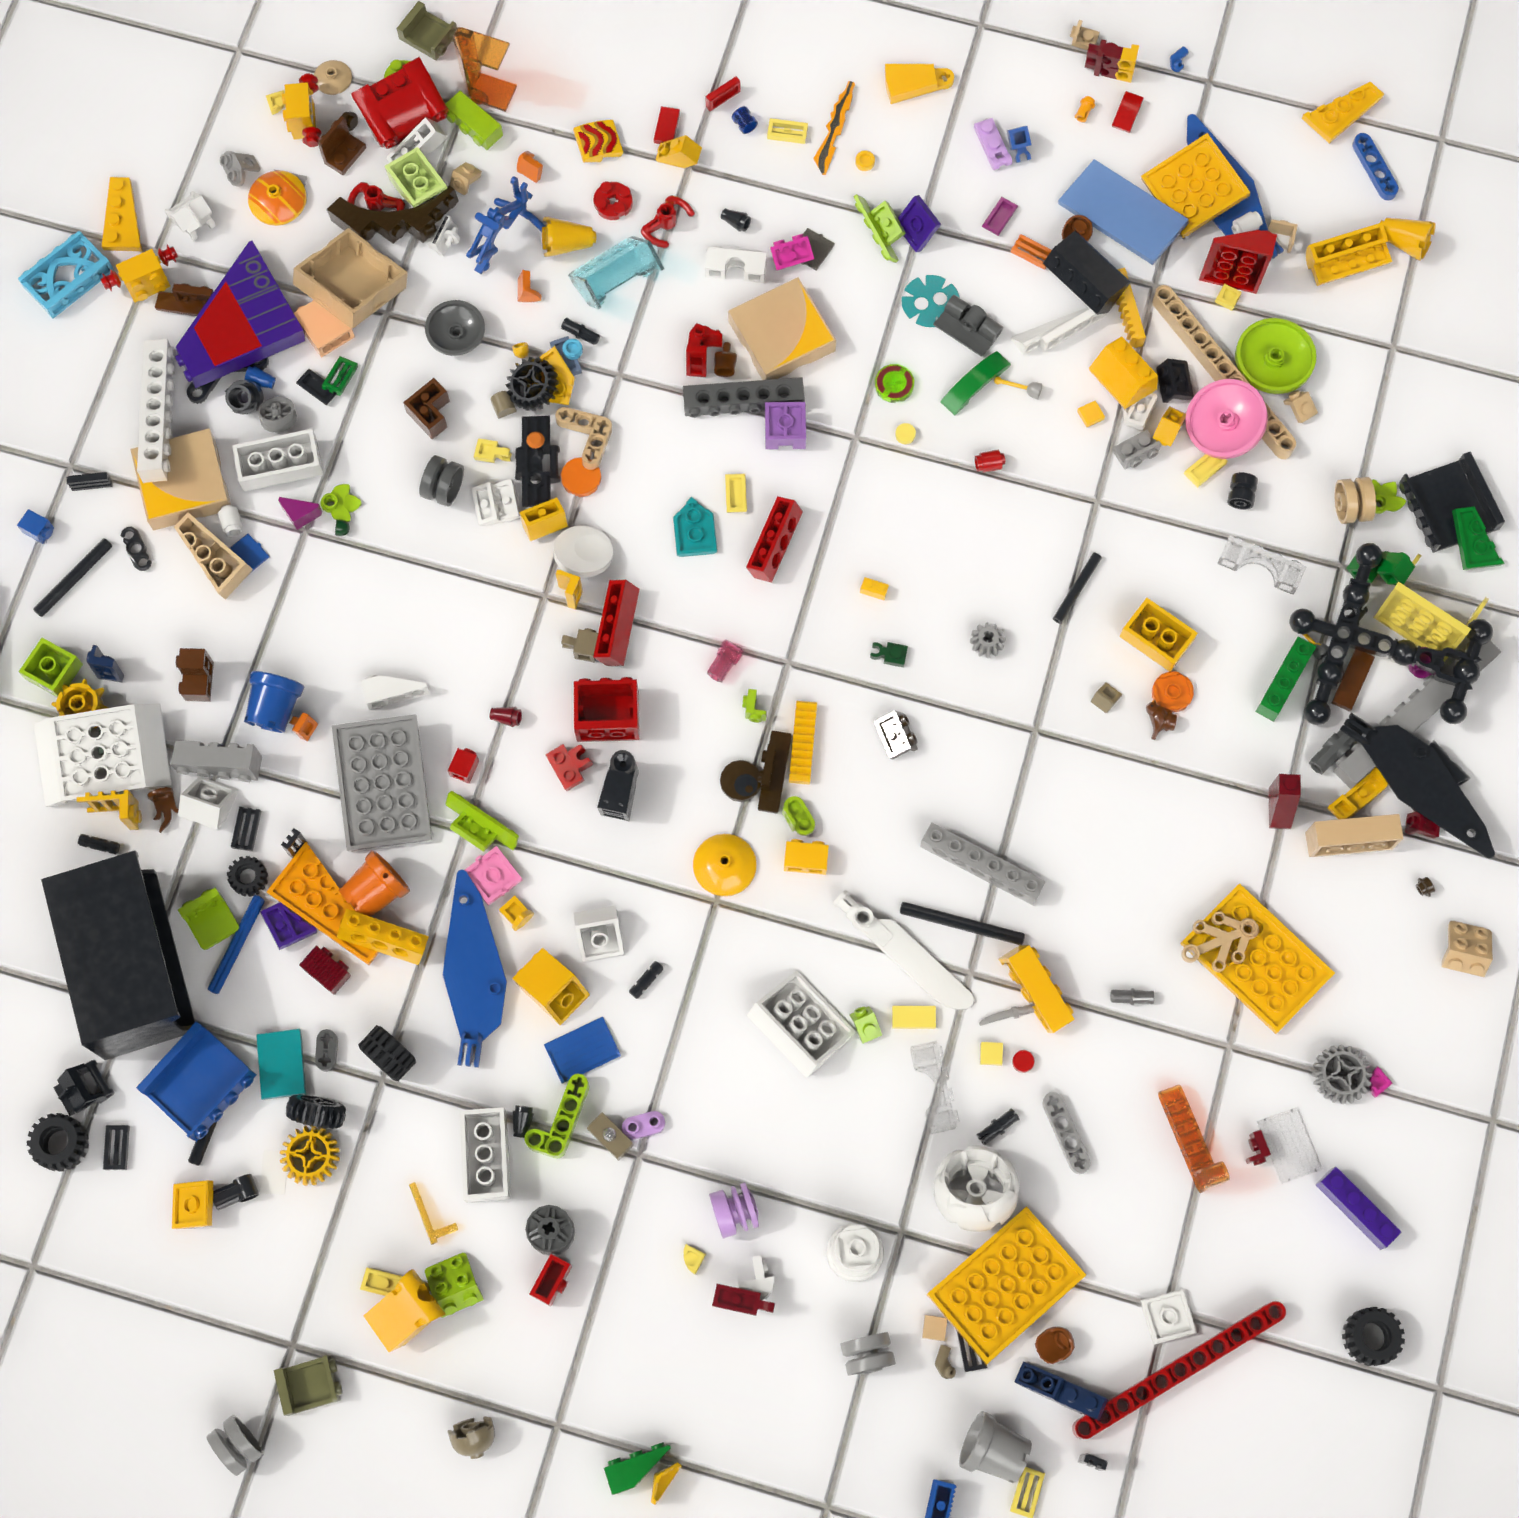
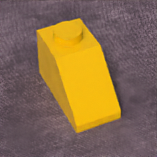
M1169 406L1161 418L1153 439L1156 442L1160 441L1163 446L1168 445L1171 447L1186 419V413Z

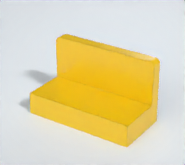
M557 569L558 587L566 590L567 605L569 608L576 610L583 593L581 579L579 576Z

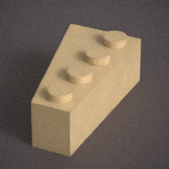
M187 512L174 526L217 593L226 600L253 569L190 513Z

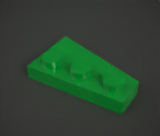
M1476 508L1454 509L1452 513L1463 570L1505 564L1494 548L1496 546L1494 542L1490 541L1485 532L1486 527Z

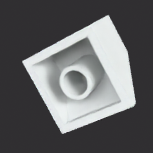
M199 776L181 794L178 816L188 821L203 824L208 828L218 829L226 820L238 789Z
M616 905L573 913L582 962L624 954Z

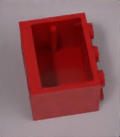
M623 677L620 680L601 678L598 681H591V679L582 678L579 681H574V731L577 742L640 740L637 679L633 680L631 677Z

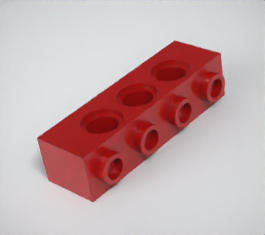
M777 496L746 566L755 579L772 583L803 513L795 500Z

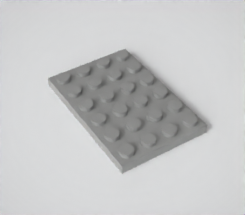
M417 715L332 725L347 851L432 840Z

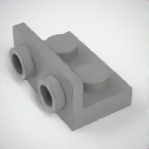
M1146 429L1114 446L1112 451L1125 470L1129 467H1137L1146 458H1154L1159 454L1162 444L1160 441L1155 442Z

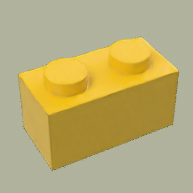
M864 577L860 593L885 600L889 585Z

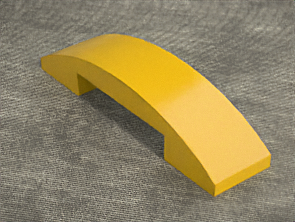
M1375 767L1370 774L1345 795L1342 794L1327 809L1338 819H1349L1375 799L1389 785L1378 768Z

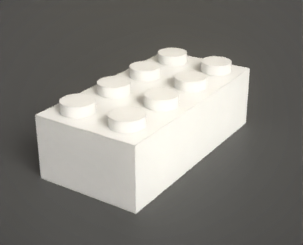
M313 429L232 445L238 480L243 491L324 475L317 439Z
M504 1107L461 1110L463 1200L468 1203L511 1199L507 1111Z

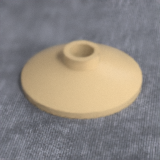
M330 60L320 64L314 72V76L318 78L317 85L319 86V91L328 95L344 92L352 81L350 68L345 63L337 60Z

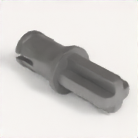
M1131 988V990H1111L1110 1001L1112 1003H1131L1133 1006L1134 1003L1154 1004V991L1134 990V988Z

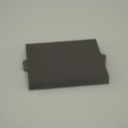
M807 228L803 235L809 238L814 260L801 264H805L817 271L835 243L823 237V234L819 235Z

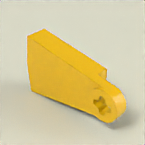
M885 64V83L890 104L941 89H948L954 83V73L947 68H934V64ZM942 76L947 78L946 82L943 81Z

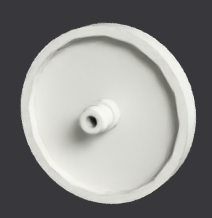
M574 526L558 535L554 543L553 555L555 562L563 571L579 577H593L603 573L610 566L613 557V546L608 536L602 531L590 526Z

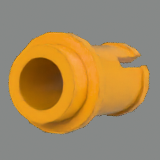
M1085 96L1080 101L1081 105L1075 114V118L1079 122H1086L1091 109L1095 107V100L1090 96Z

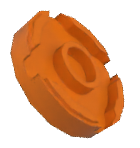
M582 457L574 458L568 461L562 469V485L568 493L575 496H589L598 489L601 483L600 468L586 469L582 464Z
M1176 671L1161 674L1155 680L1152 687L1153 700L1156 701L1158 706L1165 708L1167 712H1180L1186 709L1194 696V688L1190 679Z

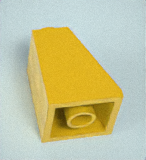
M544 948L534 954L532 959L512 978L520 989L558 1025H561L590 996L577 977Z

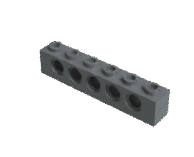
M803 377L683 386L685 416L692 418L701 415L718 416L726 413L731 415H737L741 412L759 413L760 411H765V402H805ZM786 394L788 397L782 398L779 395ZM762 395L768 396L767 399H761L759 397ZM747 397L748 400L742 401L739 398ZM722 398L728 399L727 402H721L719 400ZM701 400H707V401H708V402L705 403V404L700 403Z

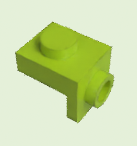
M748 689V696H743L742 707L746 708L745 719H749V721L754 723L766 721L767 711L755 709L757 690Z
M869 1006L859 1007L854 1013L850 1014V1018L854 1022L863 1044L882 1036L875 1013Z

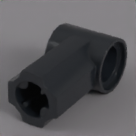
M252 1174L240 1176L234 1179L233 1183L214 1190L213 1203L216 1209L221 1210L237 1202H246L257 1197L259 1193Z

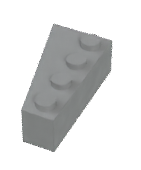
M175 740L171 766L179 774L188 775L189 772H192L202 777L216 775L218 778L225 780L233 777L238 778L242 782L258 781L262 755L254 744H247V747L243 748L237 743H230L229 747H225L217 742H210L208 746H204L205 744L202 742Z

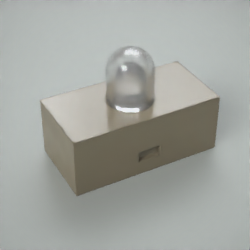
M603 1112L587 1127V1130L618 1161L634 1146L633 1142Z

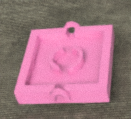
M497 846L484 856L479 855L475 859L476 862L465 869L488 906L523 881Z

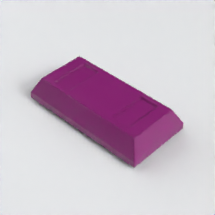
M1001 197L982 227L999 236L1018 208V205Z

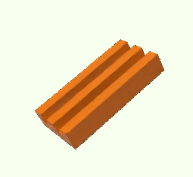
M1020 234L1015 245L1011 248V253L1044 270L1046 266L1043 264V261L1034 256L1045 260L1052 251ZM1018 247H1020V248H1022V249L1028 251L1029 254L1026 253V252H1024V251H1022V250H1020V249H1018Z

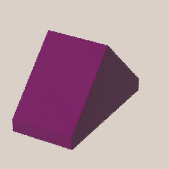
M279 497L278 499L282 509L296 530L322 515V510L318 503Z

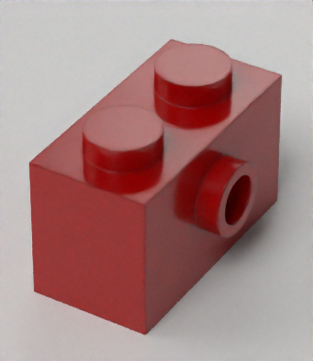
M550 1254L529 1295L551 1307L558 1293L562 1294L568 1284L566 1278L572 1265Z

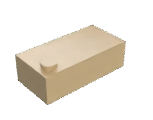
M1399 814L1317 821L1305 832L1309 857L1393 850L1404 839Z

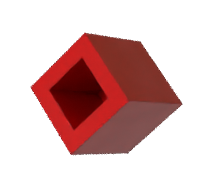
M457 748L448 768L450 777L469 784L479 763L476 753L468 748H464V750Z

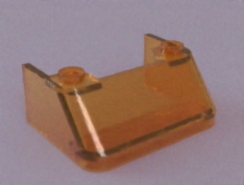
M463 27L456 28L453 39L457 59L471 100L478 105L483 104L506 112L517 85L481 73V67L485 66L498 71L510 43Z

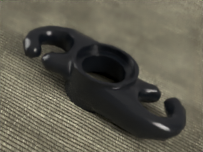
M132 526L124 528L120 536L124 538L123 542L126 544V551L133 566L139 571L148 570L151 567L152 561L148 560L149 555L146 553V546L138 530ZM127 532L134 533L131 539L124 538ZM133 545H141L140 552H131ZM141 559L148 560L145 566L139 565Z

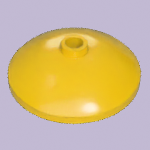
M732 834L714 835L706 839L695 852L693 859L694 875L701 887L709 893L717 896H732L745 890L752 882L756 873V857L751 846L742 838ZM723 858H726L729 862L727 864H722L720 861Z

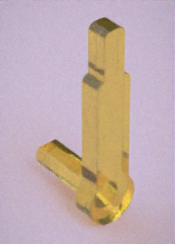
M416 1183L409 1184L431 1245L438 1242L437 1238L458 1231L456 1223L433 1230Z

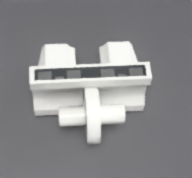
M445 215L443 220L435 223L437 229L435 236L425 241L428 247L434 249L439 256H444L452 243L457 244L460 241V236L457 234L458 226L452 222L449 215Z

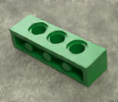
M1299 636L1297 637L1256 709V713L1273 722L1275 721L1316 648L1314 644Z

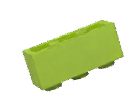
M459 91L446 103L449 109L446 117L447 120L458 125L461 132L471 136L479 147L482 146L488 150L503 136L501 124L463 92Z

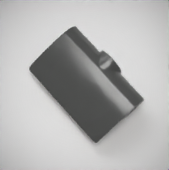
M956 295L949 299L944 312L933 323L935 327L981 357L993 345L1003 330V326L987 317L986 312L977 305L970 306Z

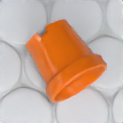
M372 850L365 857V862L339 889V892L348 904L350 903L355 908L356 912L372 917L396 898H402L407 895L410 889L393 867L380 854Z

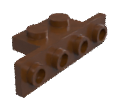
M185 283L174 284L172 288L173 293L162 291L158 293L155 309L197 316L214 291L206 286L195 287Z

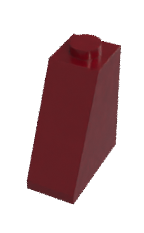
M1279 774L1270 785L1269 828L1291 829L1301 797V775Z

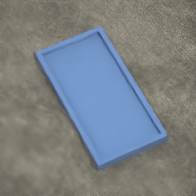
M1095 159L1058 200L1060 206L1074 215L1086 216L1092 222L1094 228L1151 265L1157 261L1187 226L1189 219Z

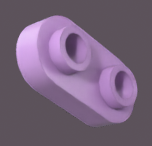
M657 1111L629 1117L622 1124V1132L630 1140L655 1135L664 1129L665 1119ZM653 1118L658 1120V1124L655 1126L650 1124V1120ZM631 1124L637 1126V1129L633 1132L629 1130Z

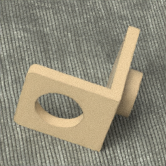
M1272 219L1268 226V231L1290 236L1287 253H1290L1295 241L1297 224L1289 223L1285 220L1278 221Z

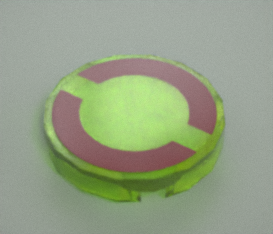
M899 364L884 366L875 377L877 395L889 403L905 401L914 390V377L906 367Z

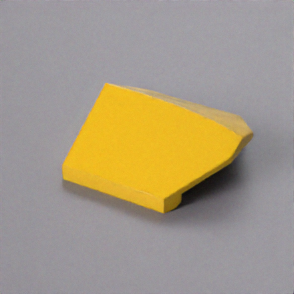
M677 1462L654 1474L651 1503L657 1504L681 1468V1464Z

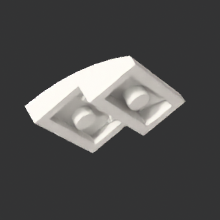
M508 479L496 484L488 482L471 488L480 526L493 525L521 518L514 480Z

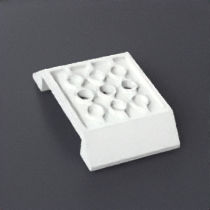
M160 703L131 704L51 717L34 724L46 807L77 800V797H85L86 792H90L93 796H98V792L101 791L108 795L111 794V791L120 793L124 792V790L157 789L172 786ZM98 726L101 729V734L97 738H92L90 731L93 727ZM97 747H102L104 754L101 758L96 759L93 756V752ZM100 768H105L107 771L104 779H98L96 776V772Z

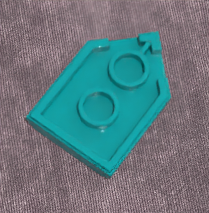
M691 497L685 506L673 517L677 556L688 557L717 553L714 514Z

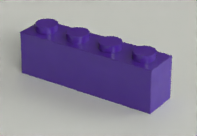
M1337 1167L1329 1170L1316 1183V1186L1380 1250L1387 1248L1401 1234V1231Z

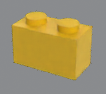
M557 497L519 512L523 529L530 541L568 527L565 511Z
M792 839L791 842L786 841L784 871L826 875L829 845H825L821 841L803 843L804 841L800 839Z

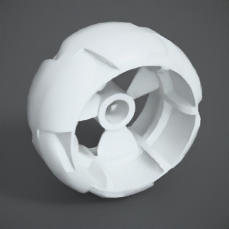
M969 1146L965 1150L953 1151L945 1157L936 1171L934 1179V1199L936 1205L946 1220L950 1223H957L963 1230L982 1232L992 1229L997 1223L1002 1225L1014 1212L1018 1202L1019 1180L1017 1173L1008 1159L1004 1161L1001 1155L991 1148ZM970 1173L972 1180L967 1183L966 1190H949L950 1182L954 1178ZM986 1175H989L993 1180L996 1179L1003 1186V1194L997 1191L986 1190V1185L983 1182Z

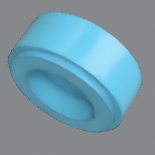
M568 339L564 342L562 349L567 359L576 360L582 355L583 348L579 340Z

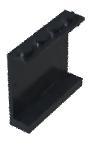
M1471 451L1464 453L1456 462L1409 478L1407 474H1404L1399 482L1400 491L1402 494H1405L1408 500V508L1414 513L1416 524L1425 536V543L1431 548L1433 553L1458 544L1452 513L1454 509L1475 507L1486 527L1485 532L1487 534L1499 530L1505 523Z

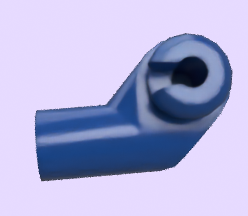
M1184 46L1170 56V67L1174 72H1180L1184 68L1182 59L1189 53L1188 49Z

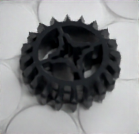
M529 357L528 361L522 359L521 365L515 363L517 368L515 370L510 369L512 376H507V380L510 382L505 384L509 389L507 393L511 396V401L516 403L517 407H523L525 411H529V409L536 411L537 407L543 409L544 403L550 405L548 400L550 398L555 399L553 392H559L558 388L555 387L560 384L556 379L558 374L554 371L555 368L549 365L548 361H542L539 357L536 359ZM542 371H543L544 376H545V383L541 382V378H542L541 372H542ZM520 385L524 386V397L521 395Z
M295 1094L289 1097L286 1105V1116L289 1119L311 1127L337 1129L343 1125L346 1117L345 1106L328 1098Z

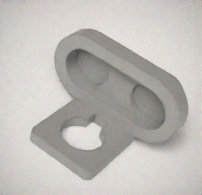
M226 151L220 157V165L223 166L227 179L233 186L240 187L244 184L246 177L244 170L254 172L261 170L253 155ZM244 159L251 161L253 166L243 163Z

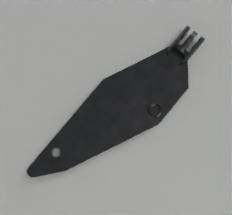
M1350 713L1349 719L1345 720L1340 730L1364 747L1396 797L1488 859L1493 858L1495 851L1485 824L1436 751L1399 725L1373 727L1355 714ZM1467 832H1472L1473 837H1469L1467 835Z

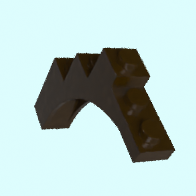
M449 185L447 189L431 201L405 210H368L353 205L342 197H339L326 210L333 223L344 231L350 228L366 241L373 238L378 232L394 244L406 232H409L424 243L437 231L435 223L440 221L450 209L454 208L459 200L455 189Z

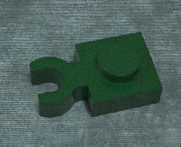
M878 642L872 644V648L878 649L879 653H871V659L878 660L884 658V664L904 668L908 646L888 642L886 648Z

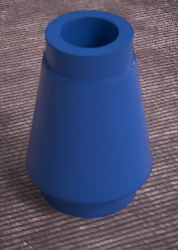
M249 366L244 380H252L260 387L273 389L276 378L255 366Z

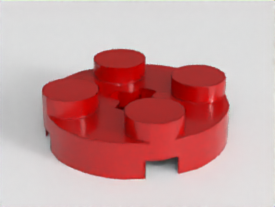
M605 181L601 183L593 198L594 207L598 214L607 220L620 219L619 217L626 216L631 211L633 205L630 188L618 182ZM616 198L618 202L610 204L609 199Z

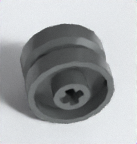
M434 455L428 462L422 475L419 488L420 497L428 500L436 498L437 503L449 507L456 499L464 476V466L453 461L448 464L447 459Z

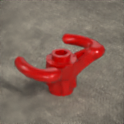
M360 182L350 192L347 200L354 205L357 195L363 192L369 210L381 211L385 207L396 208V211L405 209V202L402 199L387 196L381 188L375 185L370 186L366 182Z
M673 195L668 196L665 199V203L661 204L659 209H657L654 219L642 227L641 234L645 240L657 247L667 248L669 246L668 241L659 240L653 237L651 233L660 228L668 230L675 227L677 217L674 205L681 206L689 217H693L695 213L685 200Z

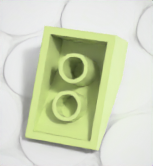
M418 147L384 166L390 182L399 194L413 207L420 205L447 189V185Z

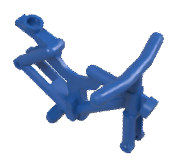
M515 176L510 181L515 201L509 202L496 198L494 204L499 207L495 209L489 208L487 216L482 213L475 214V219L482 223V226L466 257L471 259L478 255L476 259L478 264L474 271L479 274L489 269L490 259L498 252V248L494 245L497 234L502 228L509 229L518 215L529 220L541 232L542 227H546L533 213L527 211L528 199L531 200L533 195L527 191L528 184L525 182L521 184L519 189L518 178ZM485 236L487 238L485 243L478 247L482 237Z

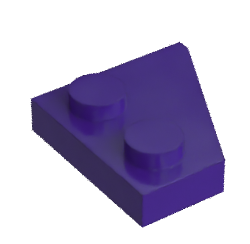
M281 902L260 911L279 950L317 933V929L313 925L310 926L303 921L299 915L292 913Z

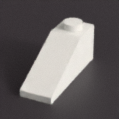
M425 117L386 158L389 162H392L416 147L426 156L433 152L448 136L437 122Z
M370 675L361 681L369 710L430 693L427 683L383 675Z

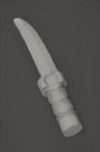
M1035 1004L1018 1008L1015 1006L1009 1010L992 1014L981 1020L979 1025L982 1026L1009 1017L1016 1019L1019 1018V1015L1033 1013L1035 1010L1032 1007Z

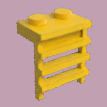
M124 790V794L111 791V795H105L101 791L98 792V796H93L90 792H86L85 797H77V802H87L91 806L87 808L88 813L119 811V819L129 830H139V823L142 821L139 801L129 790Z

